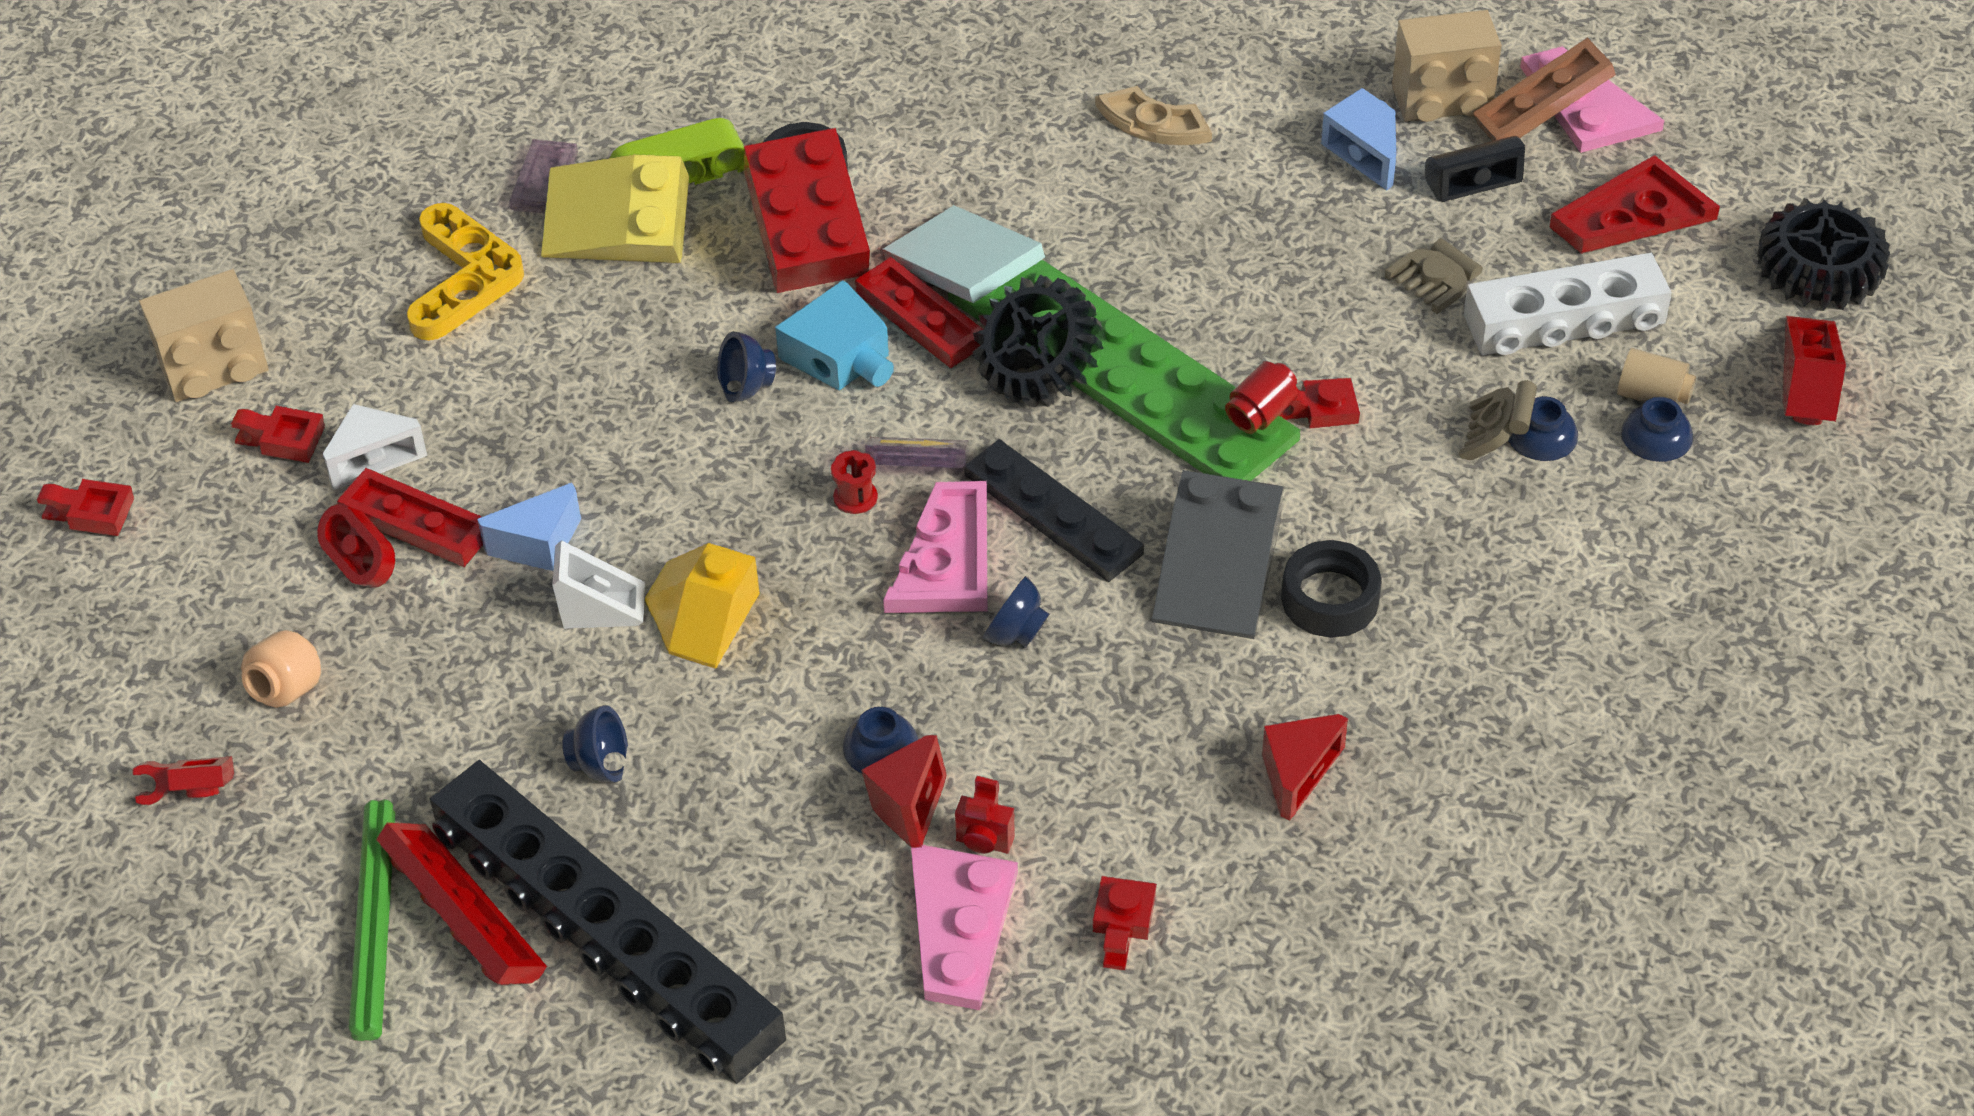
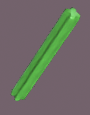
M386 799L380 801L370 800L364 806L349 1030L351 1037L355 1041L377 1040L382 1035L392 863L391 857L376 839L387 822L395 823L393 804Z

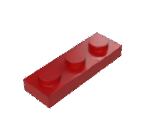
M892 257L855 279L856 293L950 369L972 355L973 351L980 347L974 340L972 333L983 330V328Z
M368 468L362 471L337 500V504L362 510L380 532L462 567H465L483 546L477 520L482 516Z

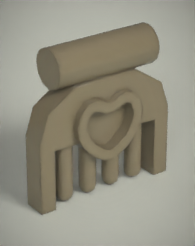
M1440 238L1433 244L1431 250L1419 249L1410 252L1385 269V278L1389 281L1395 278L1397 284H1402L1419 272L1418 276L1406 283L1405 289L1410 291L1421 284L1422 286L1414 293L1417 298L1435 289L1434 292L1424 298V303L1427 305L1432 303L1431 311L1438 314L1461 298L1467 289V279L1471 281L1480 275L1483 267Z
M1523 380L1517 384L1516 394L1509 387L1471 401L1469 408L1474 411L1471 413V419L1474 421L1469 423L1468 427L1471 431L1466 435L1469 441L1465 442L1464 448L1460 449L1459 456L1462 459L1474 460L1499 448L1508 441L1512 433L1519 435L1527 433L1537 391L1536 384L1532 381Z

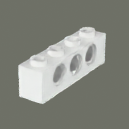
M1646 253L1468 284L1464 317L1481 355L1493 353L1509 355L1527 347L1539 345L1555 347L1567 340L1584 337L1600 339L1607 337L1613 332L1636 328L1641 331L1650 330L1659 324L1666 323L1672 292L1653 254Z

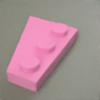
M1561 46L1523 56L1520 68L1528 77L1568 50ZM1607 80L1554 115L1580 153L1663 131L1665 121L1610 80Z
M986 481L936 482L917 523V533L908 552L905 551L901 559L899 574L893 587L889 586L884 597V613L988 611Z
M922 845V848H911L924 998L928 1001L980 1010L1018 874V862Z

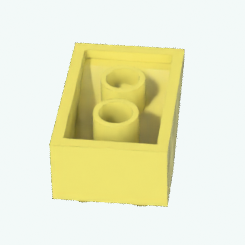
M629 155L551 167L541 256L548 258L681 263L689 175L682 158L679 156Z

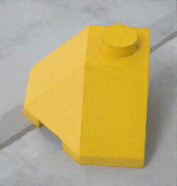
M707 543L666 562L644 599L669 654L708 667L717 668L760 594L756 558Z

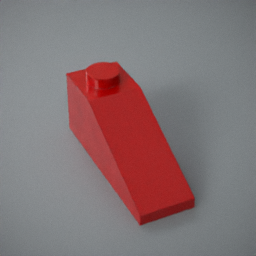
M1786 316L1782 398L1785 416H1792L1794 421L1806 425H1820L1823 420L1836 422L1846 369L1836 322Z

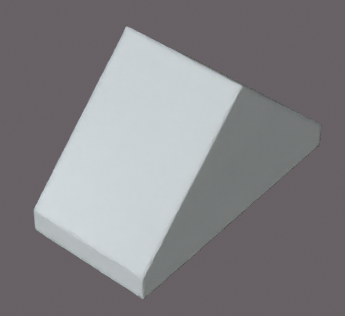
M355 404L352 405L323 452V458L333 490L352 484L365 468L382 473L427 456L421 426L417 419Z
M562 540L555 545L552 586L564 629L639 626L643 623L644 581Z

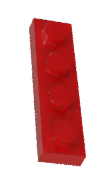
M390 822L385 824L376 840L391 857L392 865L410 879L420 891L422 901L430 908L436 910L451 928L450 932L453 938L466 946L481 964V970L486 977L497 984L508 985L532 984L542 976L547 965L426 824Z

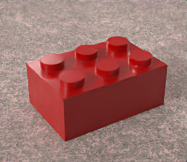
M836 128L744 146V175L776 293L859 277L868 272L870 249Z

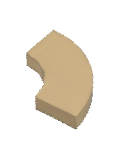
M1138 86L1095 96V105L1100 113L1114 126L1134 137L1168 145H1194L1212 142V132L1196 104H1165L1146 96Z

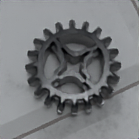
M1824 197L1818 204H1813L1805 198L1799 206L1787 203L1782 212L1775 211L1772 218L1769 219L1768 223L1765 224V228L1761 231L1757 251L1758 264H1761L1760 268L1762 270L1761 277L1770 278L1771 290L1785 287V300L1795 297L1796 294L1802 296L1803 307L1810 303L1811 300L1819 301L1823 311L1830 304V301H1835V304L1842 310L1849 303V300L1860 305L1866 295H1874L1875 290L1881 285L1882 279L1886 277L1890 257V244L1885 239L1886 230L1876 227L1874 217L1863 218L1861 207L1853 210L1844 208L1843 200L1838 205L1828 204Z
M1039 275L1034 284L1030 279L1021 277L1020 287L1017 291L1011 286L1004 285L1006 297L1002 301L989 298L990 305L994 310L990 315H978L985 329L972 333L974 340L980 345V347L973 351L975 359L981 364L978 368L981 376L989 381L990 387L996 393L1005 394V397L1013 403H1018L1022 400L1028 406L1036 407L1039 400L1042 399L1047 404L1054 405L1058 391L1064 396L1072 397L1070 385L1075 380L1078 383L1087 384L1086 377L1082 372L1086 367H1098L1097 360L1091 353L1104 349L1102 341L1096 336L1103 331L1101 322L1095 317L1097 315L1095 306L1089 300L1086 301V295L1079 288L1071 287L1065 280L1059 278L1052 282L1047 276ZM1046 310H1057V311H1058V312L1055 313V314H1052L1051 312H1049V313H1047V314H1045V315H1043V316H1041V317H1033V314H1036V313L1041 312V311H1046ZM1034 365H1042L1044 367L1033 372H1016L1022 367L1026 370Z

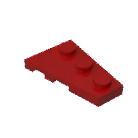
M1653 155L1553 212L1549 227L1582 254L1717 220L1720 206L1657 156Z

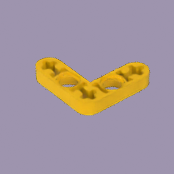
M449 203L433 204L425 208L419 217L423 238L462 267L457 273L415 300L409 306L407 318L410 331L421 340H436L447 335L515 288L525 275L522 258L517 250L462 210ZM450 223L452 234H450L449 228L444 226L445 224ZM471 243L484 245L475 252L468 253L460 250L465 245ZM492 257H493L494 264H496L498 267H500V268L496 269L495 271H494V267H493V262H492V260H491ZM465 290L478 292L471 299L459 300L455 298L458 293Z

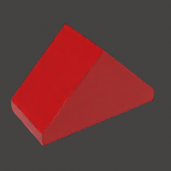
M1340 714L1264 726L1262 757L1281 817L1289 821L1293 818L1344 750L1348 718Z
M926 735L861 770L872 809L911 848H922L945 785L947 773L937 735Z

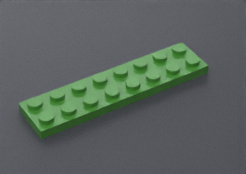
M1044 260L1034 264L975 303L948 292V300L980 321L978 315H990L994 310L990 305L989 298L1002 301L1006 297L1004 285L1011 286L1015 291L1019 290L1021 277L1030 279L1034 284L1039 275L1047 276L1052 282L1059 278L1065 280L1071 287L1079 288L1086 295V301L1089 300L1096 308L1097 315L1095 317L1101 322L1103 331L1096 336L1102 341L1104 349L1091 353L1097 360L1098 367H1086L1082 372L1086 377L1087 384H1081L1075 380L1072 385L1204 474L1252 481L1300 440L1301 430L1280 416L1266 429H1258L1253 434L1240 430L1229 419L1225 411V405L1230 401L1229 395L1236 388L1235 386ZM1057 310L1041 311V312H1038V313H1036V314H1033V317H1041V316H1043V315H1045V314H1047V313H1049V312H1051L1052 314H1055V313H1057L1058 311H1057Z

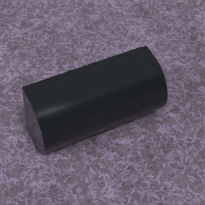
M1510 136L1428 157L1425 162L1426 182L1438 202L1441 201V203L1520 183L1524 176L1525 144L1518 136Z

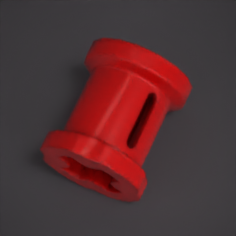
M857 450L845 451L837 455L831 465L832 479L837 484L833 494L834 504L845 513H864L872 509L877 502V489L872 484V478L876 474L875 460L869 454L861 453ZM848 465H850L851 474L847 473ZM858 490L862 491V502H859Z

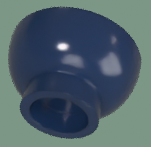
M735 331L728 333L721 344L717 363L718 380L727 401H744L753 397L761 387H770L776 374V360L773 352L770 349H762L758 341L750 335ZM734 380L740 382V390L737 392L729 391L727 389L729 382Z
M1541 396L1535 398L1528 432L1521 435L1512 433L1508 441L1518 453L1527 458L1538 461H1554L1569 455L1575 449L1578 442V430L1573 417L1566 411L1562 402L1553 397Z
M1665 397L1651 398L1643 405L1635 408L1626 417L1621 428V437L1626 447L1635 455L1650 461L1667 462L1676 460L1685 455L1693 443V431L1688 418L1675 401Z
M1025 576L1008 597L985 631L983 639L997 645H1009L1017 641L1027 648L1041 629L1050 613L1040 607L1041 596L1039 590L1028 577Z
M608 705L595 707L579 719L575 728L565 731L562 740L565 761L572 771H583L588 777L596 781L614 783L622 780L624 766L619 770L609 771L604 767V758L609 753L618 752L626 759L628 741L623 723L612 707Z
M873 707L863 712L848 728L843 740V754L848 764L862 774V769L918 740V736L911 723L894 710L887 707Z

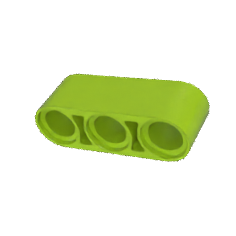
M714 118L628 142L616 148L610 158L629 155L679 156L682 158L688 172L689 183L694 182L695 185L724 177L723 174L737 170L739 173L744 171V144L733 123L725 118Z

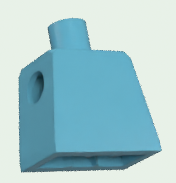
M844 280L775 327L778 358L839 391L859 376H862L875 387H880L890 379L893 373L894 365L886 359L889 356L887 327L884 321Z

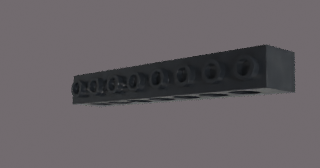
M480 759L429 798L435 818L432 828L445 846L450 849H454L457 845L468 853L469 862L481 877L490 880L494 876L504 884L507 896L517 908L527 911L531 907L541 916V922L552 938L559 943H564L568 939L579 949L578 952L582 961L594 974L600 976L606 972L615 979L619 992L631 1006L639 1009L644 1004L656 1015V1022L666 1036L675 1042L683 1038L695 1048V1055L698 1061L709 1073L718 1076L723 1072L738 1084L786 1041L782 1011ZM600 920H607V921L602 922V923H595V922L600 921ZM637 952H646L642 955L631 956L632 954ZM677 984H683V985H685V986H683V987H681V988L669 989V987H671V986H673V985H677ZM716 1017L725 1018L719 1022H707Z

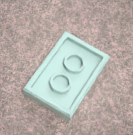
M955 205L883 248L885 260L892 257L916 277L972 303H975L1045 257L1040 242Z

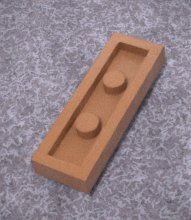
M1587 37L1473 114L1478 126L1492 141L1510 136L1521 138L1616 75L1611 61Z

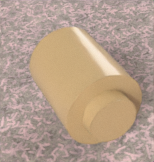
M1631 348L1621 373L1617 395L1644 403L1654 397H1665L1672 399L1677 404L1679 402L1688 404L1694 389L1696 376L1688 374L1689 363Z

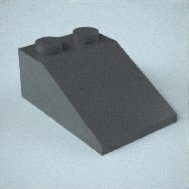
M1182 471L1169 526L1152 622L1249 639L1255 638L1281 524L1284 486Z

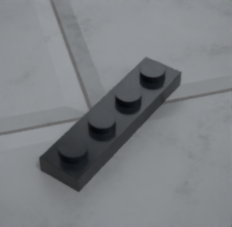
M998 439L964 465V474L971 481H986L987 493L1107 582L1113 580L1144 555V544L1002 440Z

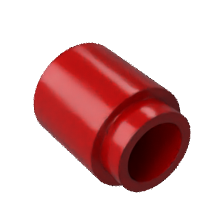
M1263 361L1230 393V401L1225 405L1226 414L1245 433L1253 434L1258 429H1266L1298 397L1296 376L1282 363L1277 362L1274 364L1269 361Z

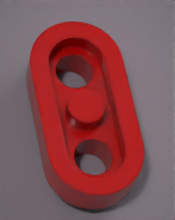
M342 504L329 507L323 513L317 529L318 542L321 548L352 583L371 588H377L385 584L391 577L395 567V551L392 544L362 510Z

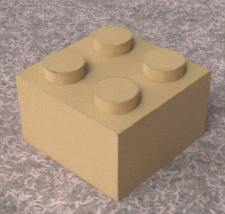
M1488 10L1398 21L1392 88L1404 122L1416 120L1430 122L1441 117L1458 115L1474 116L1473 113L1495 98L1502 45Z
M234 269L139 300L159 365L176 402L188 398H200L211 390L234 382H246L253 379L257 374L269 371L251 305Z

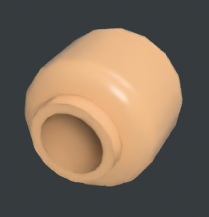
M289 630L274 632L252 646L244 654L241 664L242 683L247 693L256 701L275 708L287 706L306 694L317 685L321 675L320 659L315 647L299 633Z

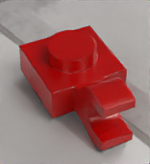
M1351 378L1303 381L1301 391L1298 389V397L1279 416L1285 420L1307 418L1309 428L1358 424L1360 411Z
M276 405L271 416L262 415L249 409H238L231 422V427L240 429L235 438V444L254 447L260 445L261 454L309 463L325 429L323 414Z
M82 479L78 490L64 488L56 484H43L36 500L37 503L46 505L42 514V519L67 521L71 530L119 536L134 501V495L130 485Z
M232 756L178 760L176 763L170 764L145 761L132 769L133 775H150L156 783L154 791L140 792L135 796L136 803L141 805H151L158 802L168 791L186 790V796L189 798L217 795L220 793L219 787H224L233 779L234 775Z
M976 776L974 797L961 795L955 810L956 841L964 843L969 849L977 853L987 854L994 850L1009 854L1015 838L1014 808L998 804L999 781Z
M1107 876L1101 877L1093 917V932L1106 934L1103 951H1105L1103 968L1125 971L1131 938L1148 940L1156 898V883Z

